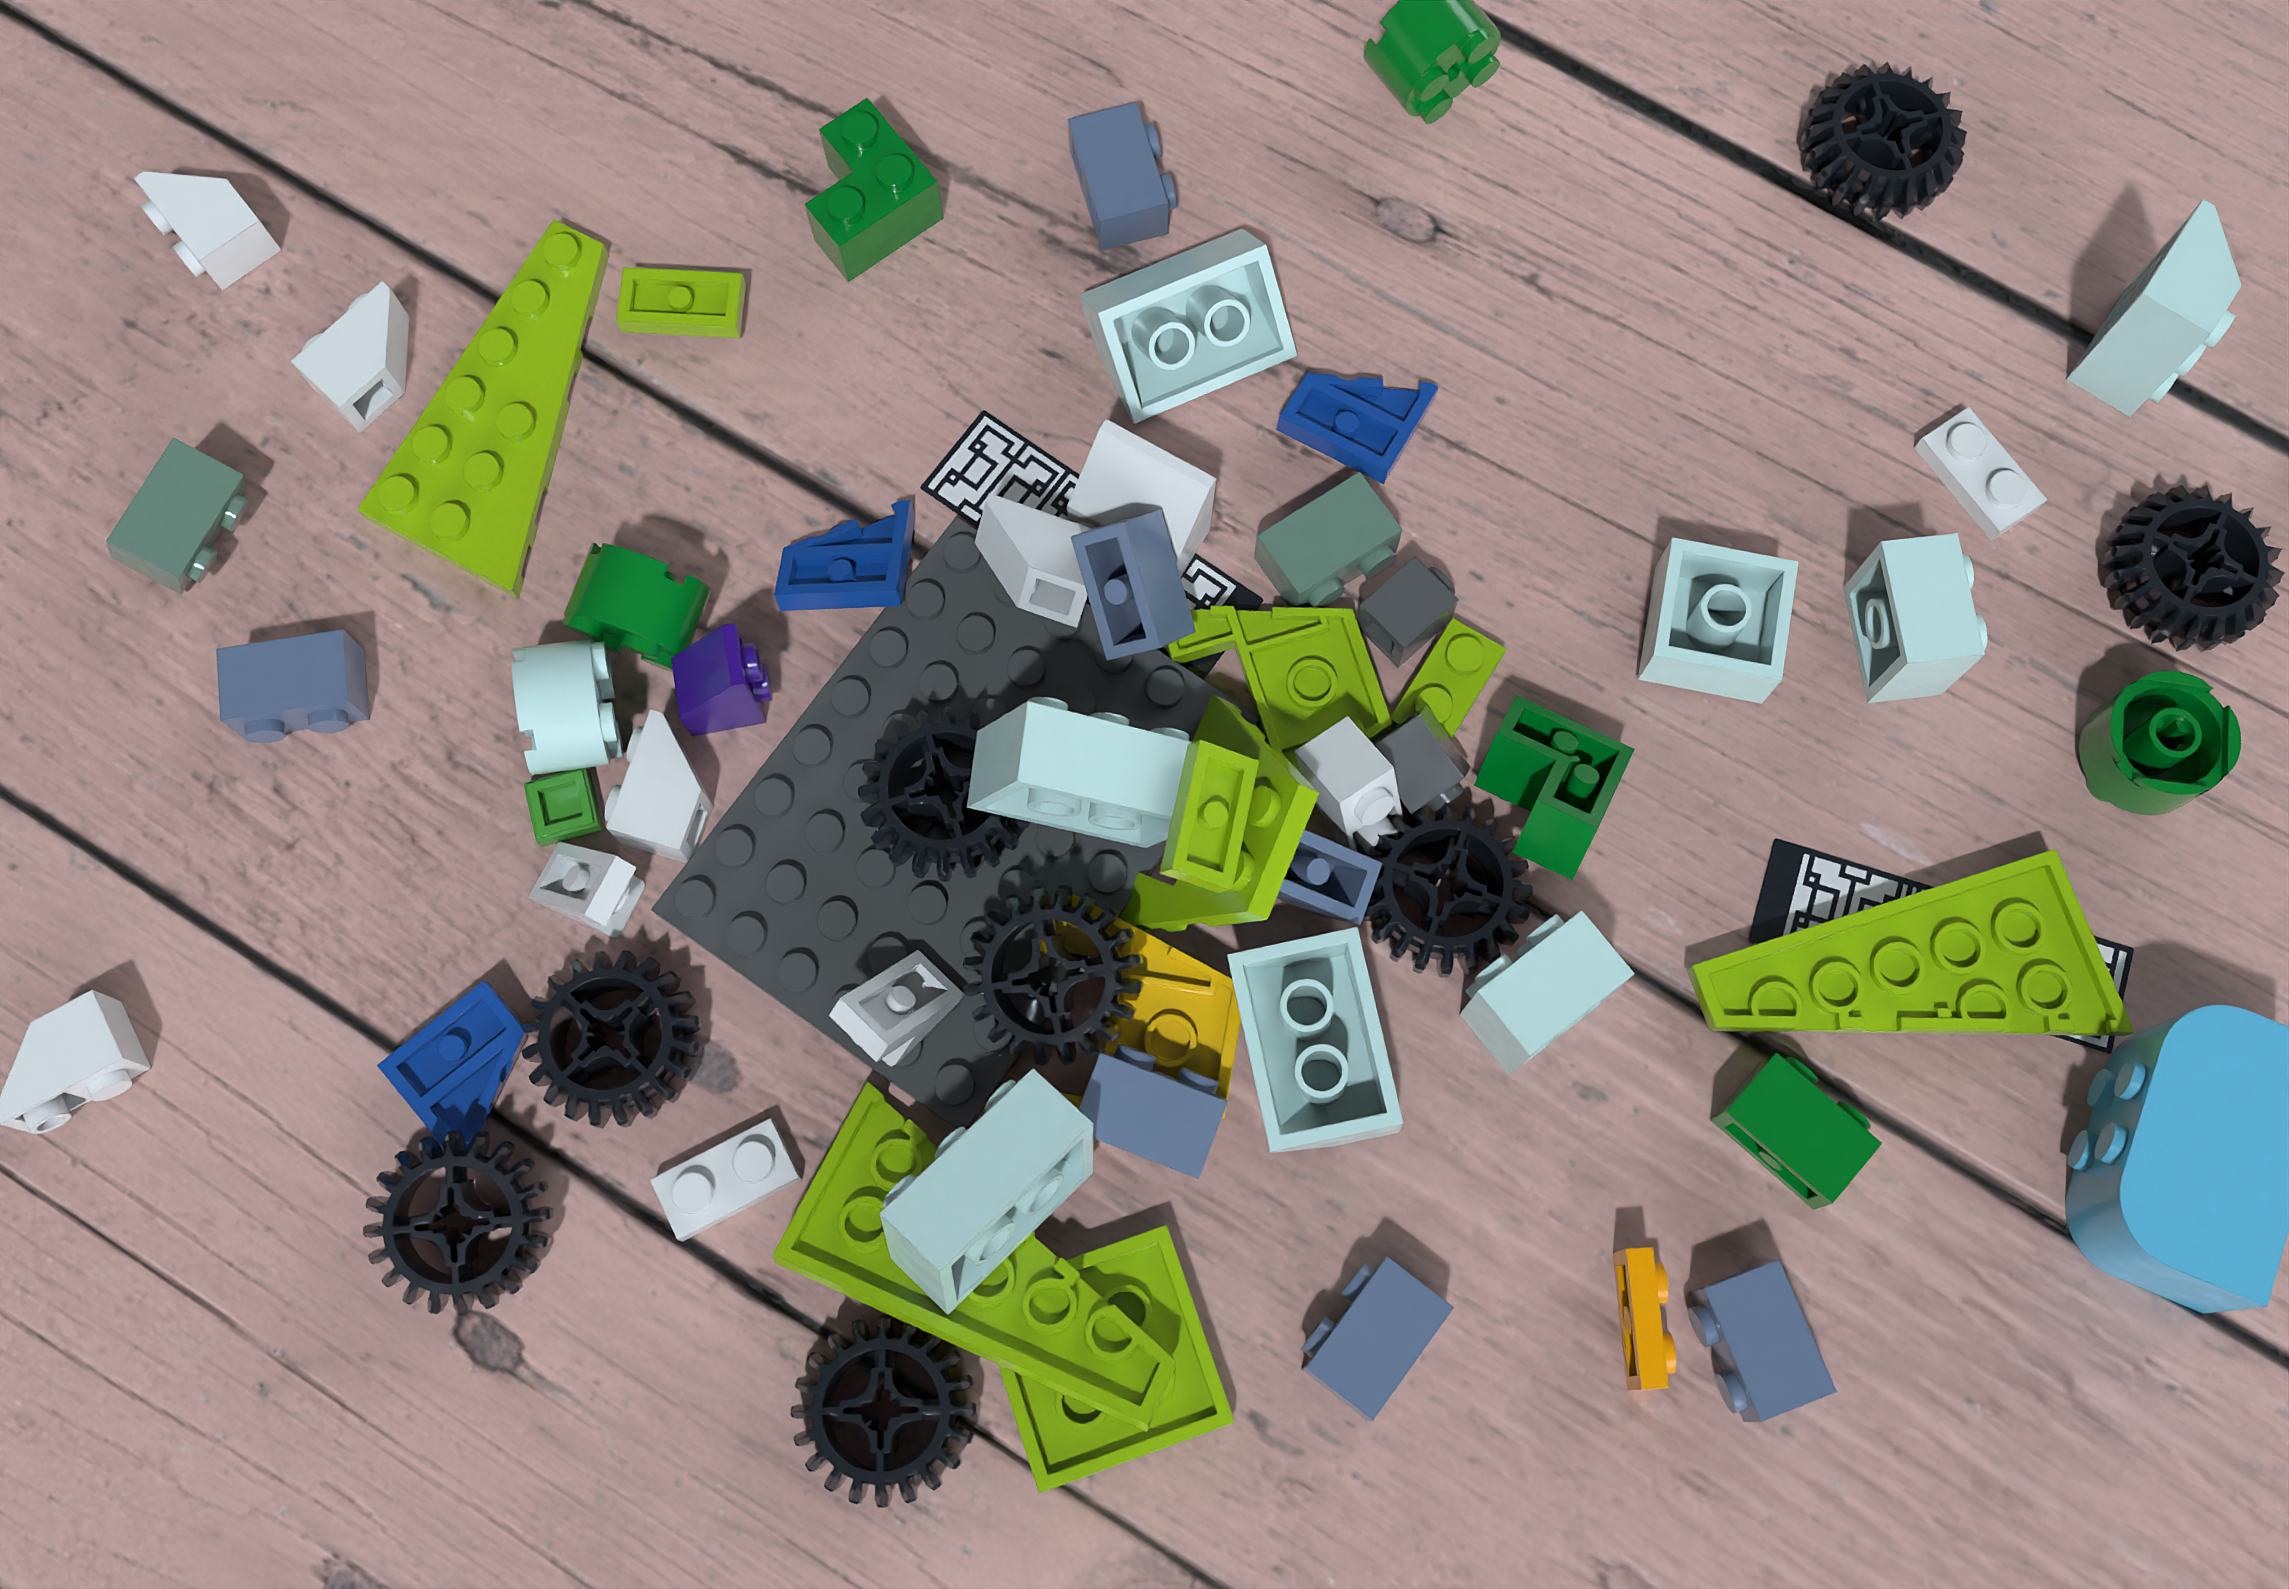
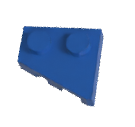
M1307 373L1280 414L1276 430L1384 484L1434 402L1439 387L1432 383L1420 382L1417 391L1383 388V379L1359 377L1354 380H1344L1336 375Z
M901 500L891 504L894 515L863 528H860L857 520L853 519L834 527L823 536L809 537L784 547L774 592L780 611L902 606L915 522V513L911 500Z
M483 981L381 1061L377 1067L443 1147L448 1131L461 1130L465 1138L466 1150H468L474 1134L483 1130L528 1034L523 1031V1023L488 981Z

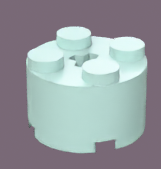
M591 638L512 649L516 660L512 662V680L519 730L524 732L526 737H531L532 750L524 751L531 775L610 765L611 759L623 757L620 726L618 720H615L612 702L604 703V699L616 698L611 661H608L604 641L593 643Z

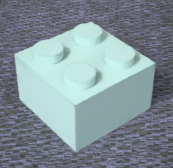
M1958 533L1881 541L1843 587L1867 703L1942 695L1985 655L1987 628L1983 617L1975 612L1971 594L1974 582L1973 566L1968 555L1962 554Z
M1672 537L1655 568L1638 680L1762 704L1782 681L1799 562Z
M1582 910L1566 923L1563 922L1558 914L1551 917L1526 938L1527 942L1515 952L1519 956L1517 961L1513 963L1504 954L1474 978L1476 982L1465 991L1471 1000L1459 1015L1508 1076L1607 1000L1635 974Z

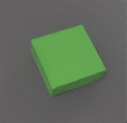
M587 768L569 770L523 783L535 840L541 847L604 831L591 773Z

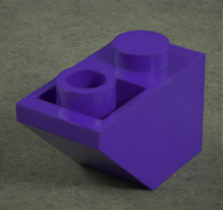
M735 623L720 626L671 658L679 717L692 737L766 723L763 702L773 700L766 663L761 664L755 642L746 644Z

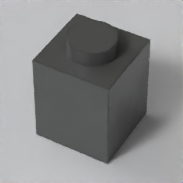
M1414 556L1360 604L1357 623L1360 631L1399 668L1452 620L1459 599L1455 596L1454 586L1443 572L1433 566L1427 568Z
M1427 705L1372 743L1394 767L1399 797L1411 814L1425 804H1428L1434 812L1440 809L1445 802L1448 804L1464 791L1459 782L1467 775L1470 765Z

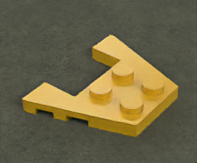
M1073 894L1072 907H1077L1081 897ZM1095 906L1091 915L1097 919L1104 910ZM1117 917L1107 928L1112 936L1127 928H1131L1135 934V937L1130 942L1118 946L1121 956L1124 957L1138 953L1143 957L1141 965L1124 969V978L1138 979L1144 983L1143 991L1140 993H1121L1120 999L1131 1003L1137 1011L1131 1019H1124L1111 1014V1019L1119 1026L1122 1034L1115 1041L1107 1039L1105 1050L1115 1054L1118 1044L1121 1043L1155 1056L1156 1061L1153 1069L1178 1078L1183 1067L1219 1081L1216 1093L1227 1097L1228 1100L1241 1023L1232 978ZM1057 920L1056 933L1062 934L1065 948L1070 953L1091 957L1101 956L1097 946L1086 933L1070 923ZM1057 1090L1079 1110L1084 1095ZM1225 1108V1111H1224V1113H1223L1222 1118H1225L1226 1108Z

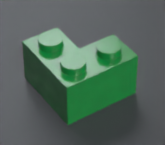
M868 97L819 129L828 167L839 181L804 204L814 241L848 283L944 218L937 180Z
M1516 695L1495 734L1474 786L1531 812L1513 853L1573 880L1635 749Z

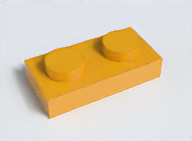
M1653 1247L1627 1248L1612 1253L1627 1391L1669 1388L1668 1374H1674L1676 1371V1350L1672 1334L1670 1332H1663L1660 1304H1666L1668 1301V1280L1665 1267L1662 1262L1655 1263Z

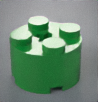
M1400 0L1379 22L1386 32L1376 45L1369 38L1364 49L1365 62L1406 112L1411 116H1420L1426 124H1431L1446 114L1453 104V99L1470 84L1472 87L1481 86L1495 74L1500 66V62L1494 55L1500 44L1501 33L1474 0Z
M591 543L564 611L566 617L563 626L585 635L584 639L592 638L593 643L604 641L608 651L620 653L622 647L641 654L640 659L644 662L673 672L671 658L691 646L712 589L689 574L686 575L683 585L675 582L676 576L667 571L668 564L646 555L611 544L603 543L602 547H599L596 543Z
M2178 671L2152 672L2124 687L2095 709L2087 719L2079 743L2080 760L2086 775L2087 788L2091 795L2098 800L2109 802L2124 811L2134 814L2160 815L2172 812L2215 787L2236 765L2241 750V731L2236 715L2229 705L2223 708L2220 702L2209 692L2214 688L2204 680Z

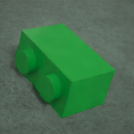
M1776 1052L1758 1063L1712 1117L1711 1121L1808 1206L1815 1210L1833 1204L1883 1143L1869 1132L1871 1124L1862 1113L1845 1102L1838 1101L1835 1103L1816 1087L1818 1079L1807 1066L1792 1057L1784 1059Z

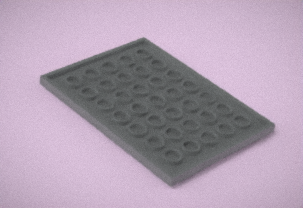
M955 517L905 581L902 606L884 608L651 910L662 920L955 1129L964 1127L968 1130L985 1108L990 1097L1000 1087L1021 1058V1056L1014 1058L1009 1055V1048L1015 1037L1011 1032L996 1043H992L987 1038L989 1031L998 1023L994 1015L978 1022L973 1019L972 1012L976 1008L987 1004L984 993L975 996H966L964 994L959 1003L899 1063L892 1067L882 1059L876 1062L829 1016L838 1000L917 950L964 993L963 987L975 981H982L981 972L969 971L963 967L964 959L970 956L985 957L986 953L985 950L975 946L970 941L972 933L982 931L995 936L996 932L987 923L985 914L989 910L996 909L1011 919L1012 917L1006 905V897L1015 893L1024 899L1030 909V892L1033 886L1043 885L1048 892L1050 905L1054 904L1055 893L1060 885H1070L1073 894L1082 897L1086 892H1092L1097 895L1096 906L1103 910L1115 907L1119 911V918L1131 898L1138 872L1151 877L1162 862L1167 840L1144 848L1030 822L1027 828L1008 826L1018 837L1019 845L1015 850H1011L997 843L994 846L1000 858V864L997 867L989 866L983 856L974 859L977 875L973 879H968L965 876L961 863L952 865V877L949 882L940 881L936 863L931 864L928 873L923 878L915 877L912 872L914 855L905 864L899 867L894 866L889 859L892 846L877 849L871 840V836L878 827H866L861 819V812L872 804L860 800L858 787L866 783L875 782L865 776L862 769L864 761H885L876 751L875 743L877 739L888 740L894 745L898 743L899 740L894 731V725L897 721L903 722L907 725L910 732L920 728L917 721V714L920 710L926 711L929 714L932 724L942 723L941 714L946 706L954 709L956 722L962 725L966 715L972 710L979 713L981 730L1002 717L1003 714L1009 713L1027 702L1028 699L1034 697H1048L1061 700L1068 705V711L1086 716L1094 713L1118 714L1129 719L1130 727L1146 731L1155 728L1181 730L1189 735V741L1191 742L1194 739L1211 695H1216L1235 704L1242 711L1240 715L1244 720L1255 725L1257 728L1260 725V718L1177 662H1172L1171 658L1157 649L1107 661L1091 605L1086 602L1077 628L1018 608L975 545L978 530ZM944 751L946 758L954 766L960 768L973 766V755L960 751ZM925 757L916 762L905 773L898 786L896 797L905 794V787L919 782L924 776L926 770ZM938 771L941 787L937 791L942 803L947 805L951 819L956 818L953 801L957 799L951 784L947 785L943 771ZM972 809L967 817L968 832L970 833L981 826L991 813ZM914 817L901 821L906 827L921 836L939 840L950 839L947 829L940 822L924 820L916 823ZM1034 923L1024 928L1012 941L1004 960L1003 973L1024 969L1029 964L1032 957L1031 940L1036 938ZM1071 953V954H1073V955H1075V956H1077V957H1086V958H1087V957H1091V956H1085V955H1079V954ZM1049 957L1048 967L1039 970V973L1023 979L1026 982L1041 979L1043 985L1052 982L1050 990L1057 992L1058 983L1068 979V976L1082 972L1084 969L1066 970L1064 964L1055 967L1057 959ZM1022 992L1007 993L1012 1004L1024 1017L1035 1024L1044 1026L1049 1018L1045 1017L1042 1004L1035 996Z

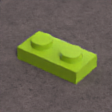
M623 267L616 323L620 331L626 333L740 338L746 290L743 274Z
M1452 618L1390 717L1392 721L1391 729L1427 705L1452 740L1507 649Z
M1201 739L1188 744L1160 874L1219 894L1232 890L1259 765L1258 760Z

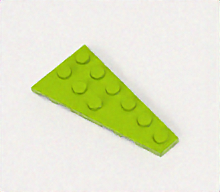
M553 219L357 509L366 520L518 600L524 582L521 573L528 548H533L538 529L535 520L542 493L548 490L570 407L567 398L573 375H578L583 357L580 349L587 322L593 319L609 258L603 243Z
M2056 849L1703 961L1687 969L1710 1031L2126 1036L2135 1032Z
M867 1081L772 1254L775 1263L1148 1432L1174 1373L1176 1360L1118 1307L1107 1303L1080 1278V1273L1064 1258L1061 1257L1059 1259L1035 1237L1034 1231L949 1315L891 1260L880 1217V1212L884 1209L883 1202L892 1188L903 1178L909 1175H914L917 1178L936 1160L934 1156L938 1148L928 1140L927 1134L910 1119L906 1120L885 1101L884 1095Z

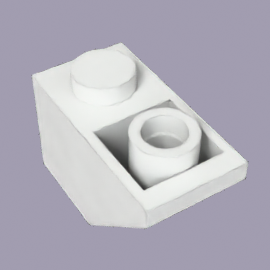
M143 171L134 177L135 181L149 197V200L140 205L164 236L174 230L181 238V241L172 247L196 277L207 271L217 285L224 290L281 251L280 247L227 179Z
M381 281L369 293L357 297L351 303L347 312L326 331L308 340L302 352L290 361L312 389L359 433L405 394L409 315L390 287Z
M989 493L976 535L975 545L1018 608L1077 628L1088 595L1070 536L1091 530V528Z
M650 709L644 727L638 726L630 738L627 748V761L630 765L622 786L615 785L607 799L604 813L605 820L608 821L606 829L622 845L687 863L699 847L713 805L675 730L663 713Z
M1347 716L1295 750V755L1300 773L1319 792L1315 806L1336 842L1365 856L1382 857L1383 854L1375 850L1379 840L1378 835L1388 836L1397 841L1399 835L1390 820L1394 817L1403 819L1394 767Z
M90 990L30 1022L0 1095V1125L31 1134L51 1131L69 1121L71 1118L70 1112L91 1100L103 1101L125 1092L132 1086V1078L151 1069L121 1001Z

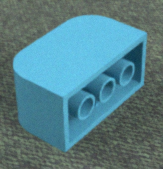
M2205 1006L2129 1036L2113 1051L2105 1069L2097 1073L2091 1083L2087 1096V1104L2093 1107L2087 1128L2077 1135L2069 1152L2068 1165L2074 1168L2065 1201V1214L2070 1234L2079 1250L2093 1265L2113 1277L2203 1314L2267 1307L2289 1232V1026L2235 1006Z

